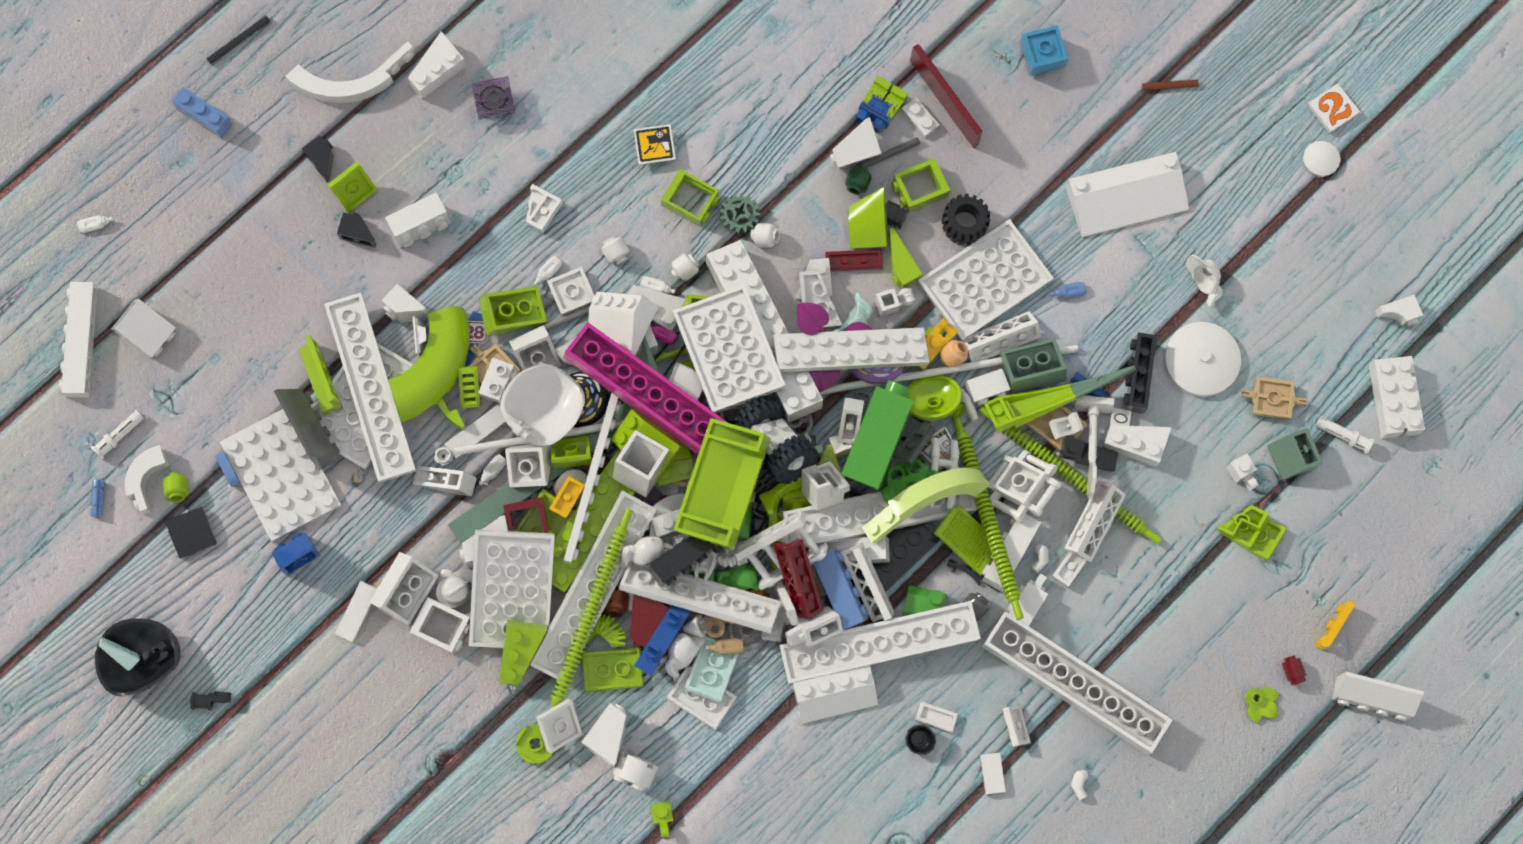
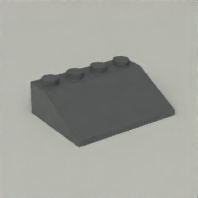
M302 389L274 390L308 457L315 466L321 470L340 459L338 456L340 450L335 442L331 443L328 437L331 436V433L327 426L323 427L320 420H322V417L317 409L313 410L311 404L314 402L310 394H305Z

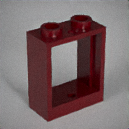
M543 497L503 505L508 531H514L511 512L538 506L543 532L550 533Z

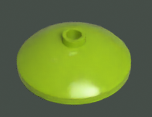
M937 375L919 378L908 387L910 388L908 399L914 402L911 414L919 419L938 420L952 414L961 403L962 394L959 385L947 376Z

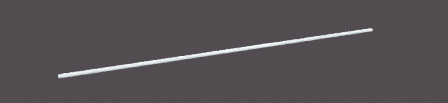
M1077 345L1059 348L1062 355L1078 352ZM999 357L963 363L956 367L945 366L902 373L893 382L1002 365V360ZM862 380L836 384L821 392L820 395L883 384H870ZM743 403V404H741V405L732 407V408L727 409V410L738 409V408H744V407H746V406H745L746 403ZM624 420L616 421L614 429L619 428ZM603 423L572 428L564 437L599 432ZM522 437L455 447L456 455L530 442Z

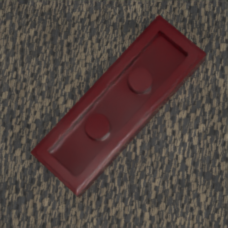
M882 249L825 252V258H829L830 272L883 269Z

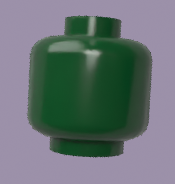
M858 166L849 170L845 179V185L850 193L860 195L868 190L872 175L866 167Z

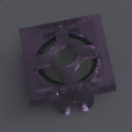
M508 76L471 83L479 120L515 113Z

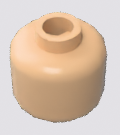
M952 340L940 351V360L948 367H956L968 358V348L962 341Z

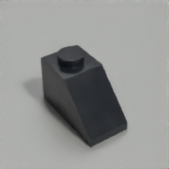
M318 136L304 146L302 150L323 179L328 182L330 181L334 158L331 150L333 146L328 139L323 140L321 136Z
M343 212L337 230L339 239L376 248L377 244L362 217L355 212Z

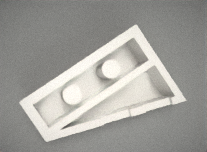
M441 31L408 79L411 87L423 99L463 70L466 64L461 54Z
M1111 425L1107 430L1101 448L1118 452L1119 455L1157 467L1172 427Z

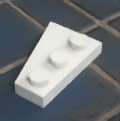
M633 285L628 294L641 295L658 306L652 321L672 331L677 323L673 310L681 308L685 299Z

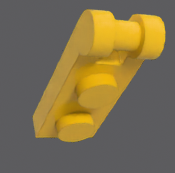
M945 318L925 337L929 363L958 332L955 327H951L948 324L949 321ZM942 329L947 332L944 337L939 333ZM927 365L918 367L921 370H924L927 367Z
M1348 600L1344 604L1342 602L1339 604L1335 611L1337 616L1334 620L1331 619L1325 627L1327 629L1326 634L1316 641L1318 649L1324 650L1332 644L1354 608L1355 603Z

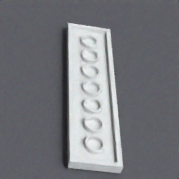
M924 328L818 332L815 335H807L805 333L773 334L772 337L775 361L780 372L925 366L929 364Z
M632 561L628 564L621 580L619 590L770 634L781 605L779 600L709 580L706 582L699 577L697 580L692 575H683L682 573L676 577L677 581L672 585H665L661 588L647 570L649 564L639 565Z

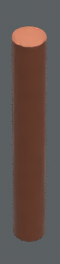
M1198 79L1142 83V90L1198 87L1199 83Z

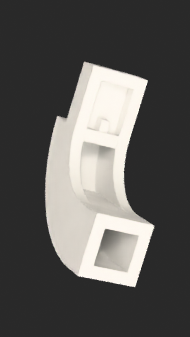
M160 445L147 449L138 455L131 463L125 477L126 496L133 500L136 511H140L143 515L151 513L145 494V485L148 478L153 473L170 467L165 451Z

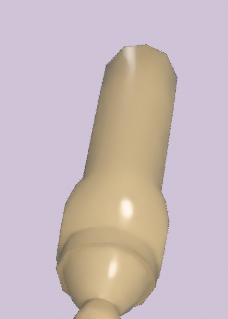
M722 639L710 646L707 645L706 649H711L720 654L743 652V641L741 639Z

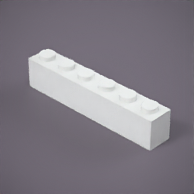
M70 282V288H67L66 294L69 302L65 308L67 325H64L63 331L66 339L65 343L62 344L64 361L61 362L60 366L63 375L62 380L59 381V390L65 397L89 398L98 287L93 282Z

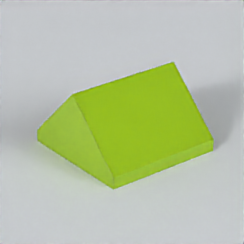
M589 435L561 438L559 441L551 444L553 468L561 469L591 465L592 456Z

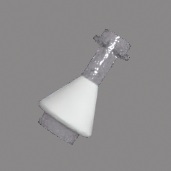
M697 614L687 624L682 626L677 634L687 633L698 637H705L706 633L710 630L709 621L706 617Z

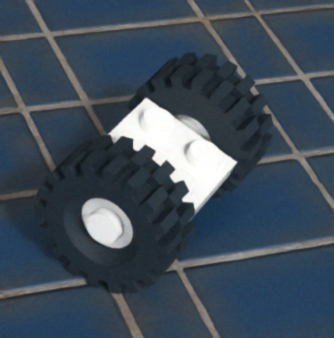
M771 395L751 399V403L747 402L745 404L746 407L739 410L740 414H737V420H734L735 425L762 432L769 436L771 440L767 449L768 458L770 459L767 461L768 468L782 484L786 482L791 484L792 481H798V478H802V469L815 465L814 462L818 461L817 456H819L817 449L806 436H797L784 421L785 412Z

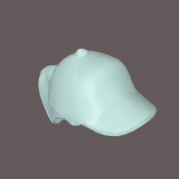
M859 292L855 294L857 306L850 312L847 321L842 323L841 328L833 332L845 331L854 322H863L868 325L867 320L872 315L873 310L869 303L860 296Z

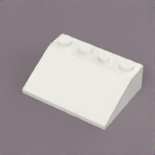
M597 292L592 298V303L589 307L588 322L630 353L636 355L658 306L641 295Z

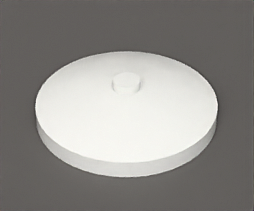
M1195 322L1183 326L1171 337L1165 349L1164 364L1169 378L1180 390L1197 397H1210L1222 393L1235 381L1241 367V353L1235 339L1224 328L1209 322Z

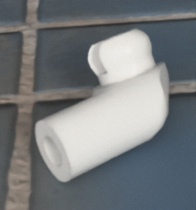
M1085 770L1077 771L1071 782V787L1079 800L1088 796L1083 788L1085 779H1088V773Z

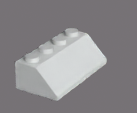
M870 665L795 682L792 686L802 724L878 705Z
M1345 672L1336 678L1332 700L1338 701L1339 705L1349 706L1352 704L1362 711H1369L1371 709L1375 710L1378 715L1388 716L1390 714L1394 715L1395 719L1407 721V719L1415 716L1424 691Z

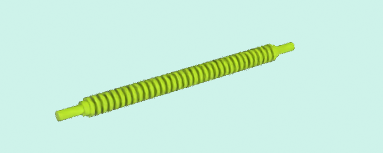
M983 405L979 412L990 419ZM1011 427L1004 430L1005 433L1003 435L1009 434L1007 438L1013 437V442L1018 440L1016 444L1022 443L1020 445L1021 448L1025 445L1024 450L1029 448V452H1034L1033 456L1038 455L1036 458L1040 459L1041 457L1042 461L1045 460L1048 464L1056 465L1058 467L1056 474L1062 473L1061 478L1066 476L1064 480L1070 479L1068 483L1071 485L1074 482L1073 487L1075 488L1078 485L1077 490L1079 491L1082 488L1081 493L1083 494L1086 491L1085 496L1087 497V477L1082 479L1084 475L1078 476L1079 471L1074 473L1075 468L1070 470L1071 465L1065 467L1067 462L1061 464L1063 459L1057 461L1059 459L1058 456L1053 458L1054 453L1049 455L1050 450L1045 452L1047 448L1041 449L1042 444L1037 446L1038 441L1033 443L1034 438L1029 440L1030 435L1025 437L1026 432L1021 434L1022 429L1017 431L1018 428ZM1122 504L1114 518L1118 515L1119 518L1117 520L1123 519L1121 523L1128 522L1125 526L1132 525L1130 529L1136 528L1134 530L1135 533H1142L1158 544L1162 538L1147 528L1144 520L1139 522L1140 517L1135 519L1137 516L1135 513L1131 516V510L1127 513V507L1123 510L1124 505Z
M958 415V419L953 417L957 430L956 440L958 441V448L964 468H974L981 471L970 435L965 432L960 416ZM986 488L974 497L982 520L992 557H994L993 560L1005 598L1012 604L1016 620H1021L1024 618L1019 604V596L1021 594Z
M625 509L620 525L613 530L616 535L612 534L611 537L614 540H609L613 544H608V547H611V549L606 548L609 554H604L607 559H602L605 564L601 563L600 566L603 569L599 568L598 570L602 573H597V576H600V578H595L598 583H593L596 588L592 587L591 590L594 593H589L593 597H588L587 599L591 601L590 603L586 602V605L589 606L588 608L584 607L587 613L582 612L585 618L580 617L584 621H579L578 624L582 626H577L576 629L580 631H575L574 633L578 635L577 637L573 636L576 642L571 641L574 647L569 646L572 652H567L570 656L566 655L565 658L569 660H564L563 662L567 666L562 665L565 671L560 670L563 676H558L561 681L557 680L556 683L559 686H554L558 690H553V693L556 695L551 694V708L566 700L563 697H568L565 692L569 693L570 690L566 688H571L572 685L568 683H573L574 681L570 677L575 678L572 672L577 673L574 667H579L576 662L580 663L581 661L578 658L582 659L583 657L580 655V653L584 654V650H581V648L586 649L583 643L588 644L585 638H590L587 633L591 634L592 631H589V628H594L590 624H595V621H592V619L597 620L594 614H599L596 609L600 610L601 607L598 604H603L599 600H604L605 597L601 595H606V592L603 590H608V587H605V585H610L607 579L612 580L609 575L613 576L614 573L610 571H615L616 568L612 566H617L618 563H615V560L619 561L616 555L621 556L618 550L622 552L623 549L619 547H624L625 544L621 542H626L627 539L623 537H628L629 535L627 534V526L633 513L631 509Z

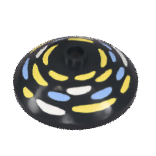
M582 371L572 373L569 376L580 385L585 395L583 410L573 428L592 425L599 420L607 407V389Z

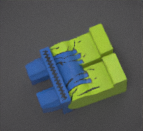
M880 76L876 77L874 84L859 105L856 121L859 123L870 117L873 121L874 131L878 134L884 128H888L908 97L906 91L895 85L891 89L892 83Z

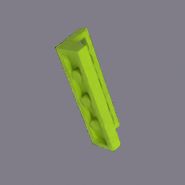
M309 335L305 337L308 345L299 348V352L320 409L324 415H327L342 408L319 344Z

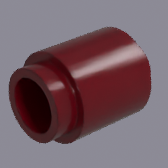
M1295 655L1285 658L1282 667L1291 686L1305 682V676L1307 675L1301 658H1296Z

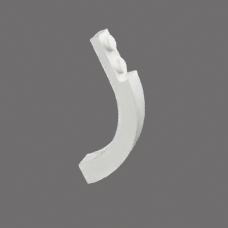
M407 41L379 68L369 75L356 80L338 82L321 79L307 72L299 64L285 78L294 89L312 99L328 103H352L370 98L389 87L393 83L391 75L396 74L400 70V66L405 62H409L415 52L413 46Z

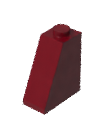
M633 594L629 639L634 641L633 645L640 649L646 647L671 605Z

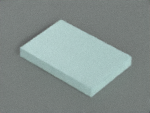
M705 636V642L698 651L684 690L721 704L739 653L720 654L711 649L707 650V645L710 646L718 640Z

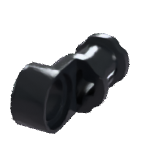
M215 691L208 695L192 692L190 708L191 710L207 708L208 711H211L213 702L231 703V692Z

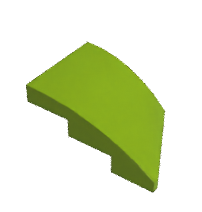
M885 187L879 188L878 191L863 197L862 200L856 201L849 206L850 249L888 246Z
M1253 505L1244 509L1242 513L1233 516L1225 524H1220L1217 527V530L1228 539L1269 562L1287 532L1286 527L1269 519L1268 512Z

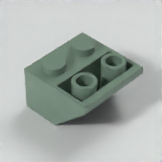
M1308 428L1291 433L1267 445L1282 481L1318 468L1323 463Z

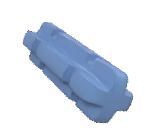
M95 479L92 481L94 491H92L91 506H93L91 516L101 517L103 515L101 506H103L104 491L102 488H104V481Z

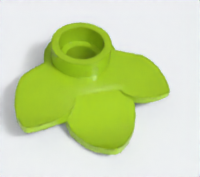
M1269 687L1261 690L1258 688L1249 689L1245 694V701L1249 705V718L1255 723H1258L1262 716L1269 719L1276 718L1278 716V709L1274 702L1279 698V693ZM1254 695H1257V701L1254 700Z

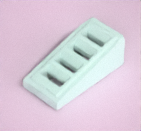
M103 637L99 641V647L127 671H130L140 660L139 654Z

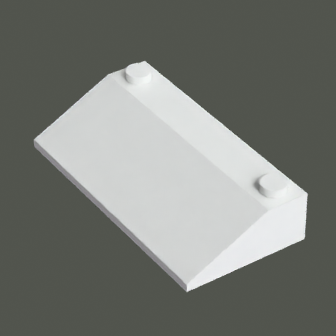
M1176 152L1068 179L1065 186L1082 238L1189 211L1182 169Z

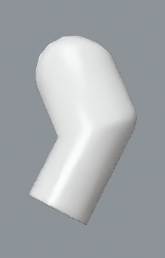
M1038 544L1035 547L1038 560L1030 567L1036 574L1049 562V550L1042 544Z

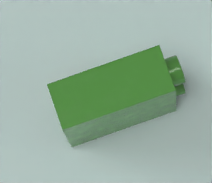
M888 380L885 389L876 386L841 475L845 479L847 478L850 481L880 492L893 460V455L897 450L914 407L913 400L908 399L910 388Z

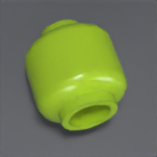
M173 472L165 477L163 480L164 497L170 502H182L189 495L188 478L178 472Z

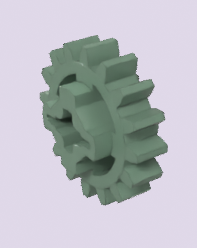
M741 193L740 197H737L735 194H733V199L727 197V204H721L723 209H720L719 214L723 216L720 217V221H725L724 228L730 227L729 232L736 230V233L739 235L740 230H743L747 234L748 228L752 230L754 229L753 224H758L756 218H760V213H758L760 207L755 206L756 200L750 201V195L743 198V193ZM748 206H749L750 209L752 210V215H751V213L748 212V210H747V209H748ZM727 213L732 216V221L729 220Z

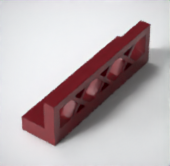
M796 539L789 544L779 542L774 544L787 593L795 608L796 615L810 619L822 612V603L803 539Z

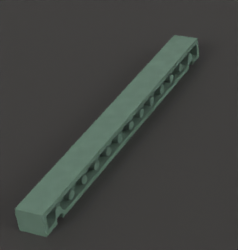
M671 371L665 376L668 380L672 374ZM624 402L620 405L619 412H614L613 419L616 421L624 420L631 409L634 408ZM604 417L595 422L594 424L603 423ZM618 428L613 429V431L609 430L607 437L612 438ZM600 431L576 435L575 437L589 435L592 456L596 449ZM610 440L609 445L611 447L616 445L612 440ZM551 464L548 484L546 486L509 487V483H507L449 523L448 526L462 545L464 541L475 534V529L482 530L500 516L505 515L503 505L537 498L543 489L551 490L561 474L577 467L554 469Z

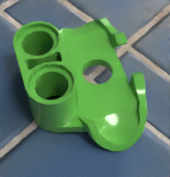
M915 459L911 466L902 463L893 466L888 471V486L882 489V497L889 504L888 502L904 491L907 486L914 485L923 479L938 474L936 470L928 471L918 459ZM915 469H920L917 473H912ZM902 476L900 479L894 480L895 477Z

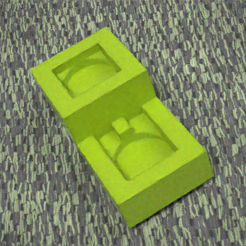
M443 397L439 399L437 405L443 415L456 428L461 431L464 430L465 425L457 409L449 412Z

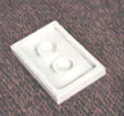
M687 666L666 699L716 730L737 699V696L726 690L720 704L685 691L684 687L692 669L691 666Z

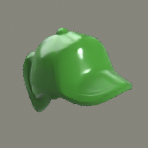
M746 563L740 566L736 565L732 570H721L716 576V583L737 589H760L758 571L754 566L747 565Z

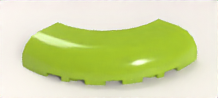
M451 306L427 313L429 337L422 355L407 371L388 380L402 423L423 414L433 404L436 405L439 399L446 393L448 394L455 385L458 378V368L465 367L470 347V329L467 314L463 307Z

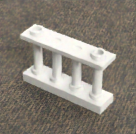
M802 510L736 546V558L739 561L743 558H748L762 576L759 584L760 590L766 587L770 588L777 581L783 579L777 555L771 543L777 540L784 544L791 543L787 537L789 533L793 531L798 532L811 550L807 552L810 564L815 561H821L827 555L828 545L824 543L817 546L805 530L806 515ZM760 549L765 550L778 569L769 573L754 553Z

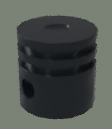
M888 200L885 206L887 224L890 226L894 225V228L898 227L901 230L909 209L905 210V207L901 208V205Z

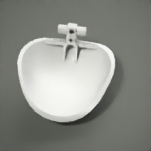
M540 364L521 371L511 380L502 395L500 409L507 425L512 428V432L517 436H521L534 445L547 446L559 441L576 424L584 407L585 395L580 385L563 370L552 365Z

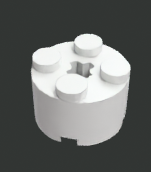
M622 751L613 771L615 775L613 779L622 783L629 781L633 783V788L645 791L646 788H650L659 766L653 765L651 767L653 763L633 754L632 756L627 755V752Z

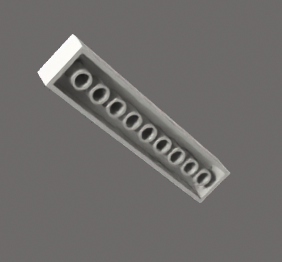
M741 240L706 254V265L721 293L745 284L775 358L773 334L789 333ZM809 371L780 372L786 388L773 392L772 395L783 408L787 423L822 409L823 399Z
M1006 611L982 646L985 650L1147 755L1154 751L1172 722L1171 718L1020 620H1016L1015 617Z

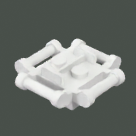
M1023 450L1018 458L1005 455L1002 459L1003 463L991 480L988 481L990 486L987 487V490L993 492L990 497L993 508L1011 515L1018 522L1024 519L1027 510L1040 517L1047 502L1054 492L1058 491L1061 487L1058 481L1050 478L1055 475L1058 467L1036 458L1027 450ZM1026 462H1029V463H1031V464H1033V465H1035V466H1037V467H1039V468H1041V469H1043V470H1045V471H1042V470H1040V469H1038V468H1036V467H1034V466H1032V465H1030V464H1028V463H1026ZM1046 484L1049 485L1048 489H1047L1046 492L1043 494V492H1044V488H1043V487H1044ZM1002 496L1020 507L1016 510L1002 503L999 499Z

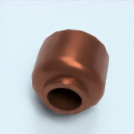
M615 587L604 610L611 617H621L628 611L630 595L625 591L619 590V587Z

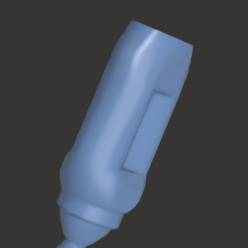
M1084 282L1065 284L1055 292H1051V296L1062 298L1083 296L1086 294V287Z

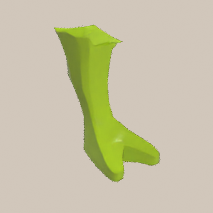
M801 477L796 482L792 481L791 484H787V482L782 484L781 482L775 488L759 495L772 526L778 523L777 508L779 500L792 490L801 487Z

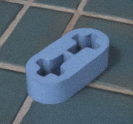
M223 451L215 455L230 486L234 487L241 483L226 453Z

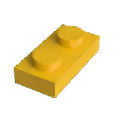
M568 476L552 502L549 511L566 520L585 485Z

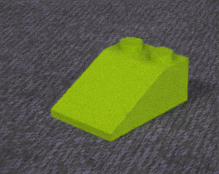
M538 286L487 293L479 300L487 337L503 335L547 322Z
M631 409L611 440L622 450L636 430L668 448L669 452L658 476L661 477L682 446L659 426L635 409Z

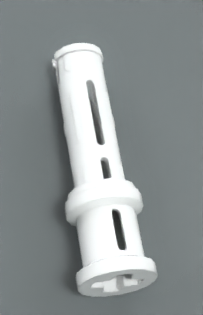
M135 410L109 435H104L98 444L92 445L90 448L103 460L104 456L112 448L115 449L118 445L117 443L144 418Z
M1320 416L1315 426L1348 442L1350 447L1355 446L1363 450L1365 454H1368L1375 440L1361 435L1359 431L1353 432L1322 416Z

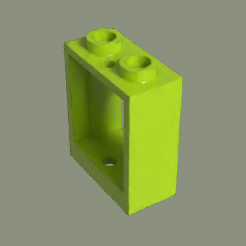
M935 158L894 174L893 181L891 182L894 191L898 192L901 197L899 198L901 206L909 209L908 213L949 197L950 188ZM928 169L938 191L911 201L902 179Z
M679 169L661 199V206L701 227L702 223H706L710 218L711 208L716 207L720 201L719 190ZM684 182L710 196L699 217L672 203Z

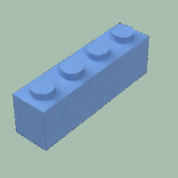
M835 547L827 551L824 559L813 563L834 611L840 615L842 629L845 630L867 620L868 611L865 605L860 603L858 598L860 593L856 586L853 587L850 580L852 575L848 568L845 569L841 551Z

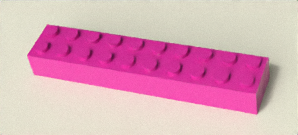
M589 322L586 323L564 352L563 358L697 455H699L710 419L726 422Z

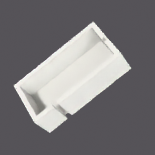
M1412 356L1374 360L1369 365L1381 439L1395 438L1400 435L1405 437L1421 434L1425 430L1416 376H1412L1415 373Z

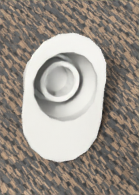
M461 569L444 578L436 589L438 601L449 608H455L470 600L473 571Z

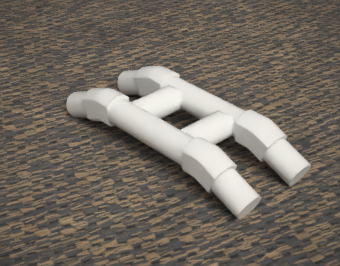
M932 439L931 470L938 472V466L948 467L950 470L958 468L959 448L957 440L951 441L950 460L939 459V439ZM956 495L947 497L946 508L952 509L954 507ZM933 502V503H931V504H929V505H927V506H934V505H935V502Z

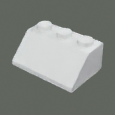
M399 552L369 603L409 626L439 575L413 557Z

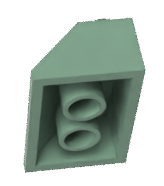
M1055 338L1000 352L1004 374L1011 394L1066 381L1067 367Z

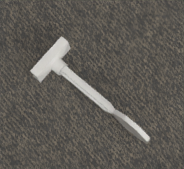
M1082 396L1075 399L1073 403V411L1088 412L1089 418L1088 460L1090 467L1087 481L1088 499H1093L1096 485L1097 418H1099V413H1112L1114 398Z

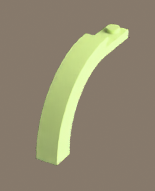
M956 468L940 472L919 481L896 495L888 502L890 505L864 525L862 529L871 543L876 544L904 520L923 507L954 495L967 494L976 497L989 487L990 484L982 472L974 468Z

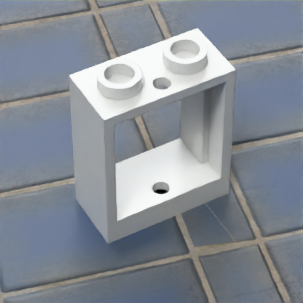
M427 597L410 633L454 655L456 651H460L463 645L461 640L464 634H468L470 631V617ZM434 608L462 620L450 646L422 633Z

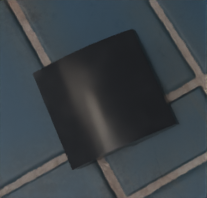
M202 506L165 521L180 559L217 544Z

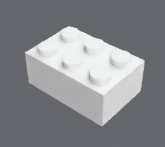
M437 192L385 217L399 248L409 247L414 241L420 238L425 239L432 232L444 230L450 224L447 211Z

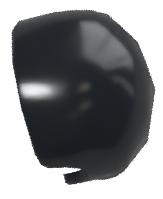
M914 725L907 731L905 741L906 746L911 752L927 755L934 749L936 744L935 734L928 726Z

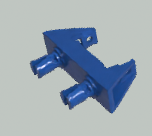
M671 605L634 666L651 676L688 618L691 610Z

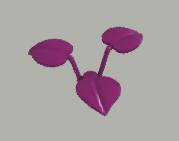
M800 303L797 305V322L800 330L807 335H815L819 330L824 332L823 326L829 322L827 311L815 303ZM854 322L845 331L873 329L863 322ZM840 370L809 371L819 393L833 387L840 379Z

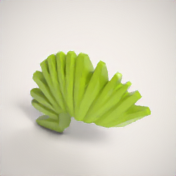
M604 614L603 617L602 615L599 617L587 641H591L595 636H601L608 641L612 648L625 646L626 643L620 641L625 640L626 636H623L625 632H622L623 628L618 629L620 623L618 622L613 625L615 618H611L610 615L606 618V614Z

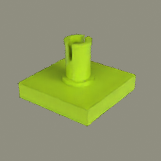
M357 161L327 184L348 213L377 191V188Z

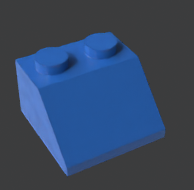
M306 533L295 535L291 542L279 545L275 548V552L272 553L278 567L286 576L321 556Z

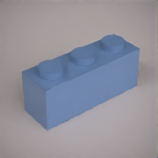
M184 87L172 100L178 111L220 139L223 138L233 125L227 115Z

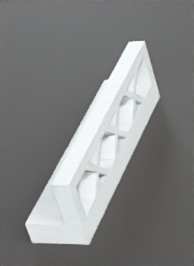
M1028 311L978 331L962 342L968 348L969 361L975 362L986 360L1000 354L1001 351L1013 349L1041 338L1038 321ZM1027 319L1030 320V321H1028V322L1021 323V322L1024 321V320H1027ZM971 341H977L973 344H968Z
M1099 480L1095 487L1093 499H1089L1064 548L1092 562L1126 494L1113 484ZM1115 492L1118 496L1115 502L1112 503V496ZM1107 510L1108 516L1103 520V513ZM1099 527V533L1094 537V531ZM1090 544V551L1087 555L1084 553V550Z
M863 543L842 550L841 554L844 562L851 572L852 579L872 622L882 618L885 621L891 619L895 612ZM853 552L857 563L850 561L847 554ZM858 568L861 569L866 579L865 581L857 577L856 572ZM866 586H869L874 598L866 596L864 592ZM874 603L878 605L881 614L876 616L872 610Z

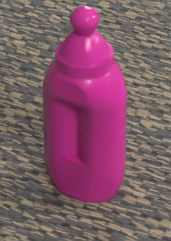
M651 326L656 340L668 345H674L677 342L678 335L661 326Z

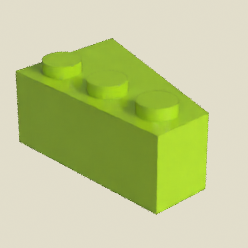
M507 620L499 683L519 685L547 631V625Z

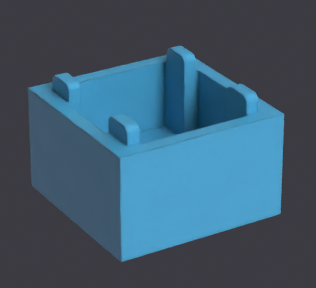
M1058 25L1022 34L1020 45L1030 76L1066 67L1068 56Z

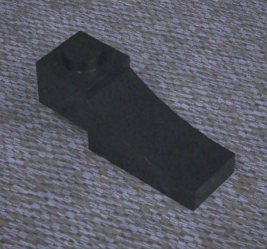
M1066 436L1062 441L1059 457L1076 461L1077 464L1090 466L1088 460L1089 443ZM1097 447V458L1095 461L1097 468L1114 472L1118 452Z

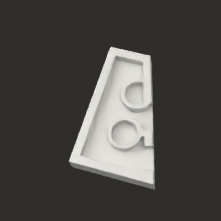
M819 270L799 272L802 303H815L827 311L829 322L823 327L841 326L842 323Z

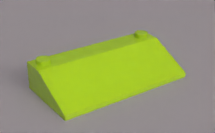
M711 418L673 530L734 550L771 438L765 433Z

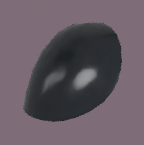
M141 618L119 621L109 627L102 635L103 638L140 655V660L130 671H127L100 648L99 642L95 652L96 674L101 685L112 695L121 697L135 695L155 686L176 668L180 660V646L174 633L160 622Z

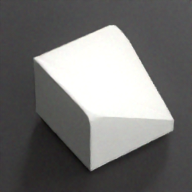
M838 435L829 438L834 453L838 458L850 453L853 444L837 442Z

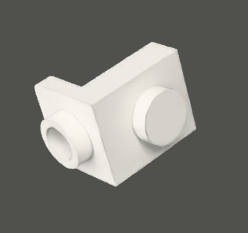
M1077 412L1048 422L1055 440L1065 438L1066 436H1074L1083 430Z

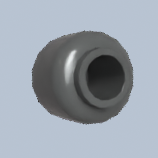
M978 592L969 593L961 603L971 601L976 621H979L989 610V601Z

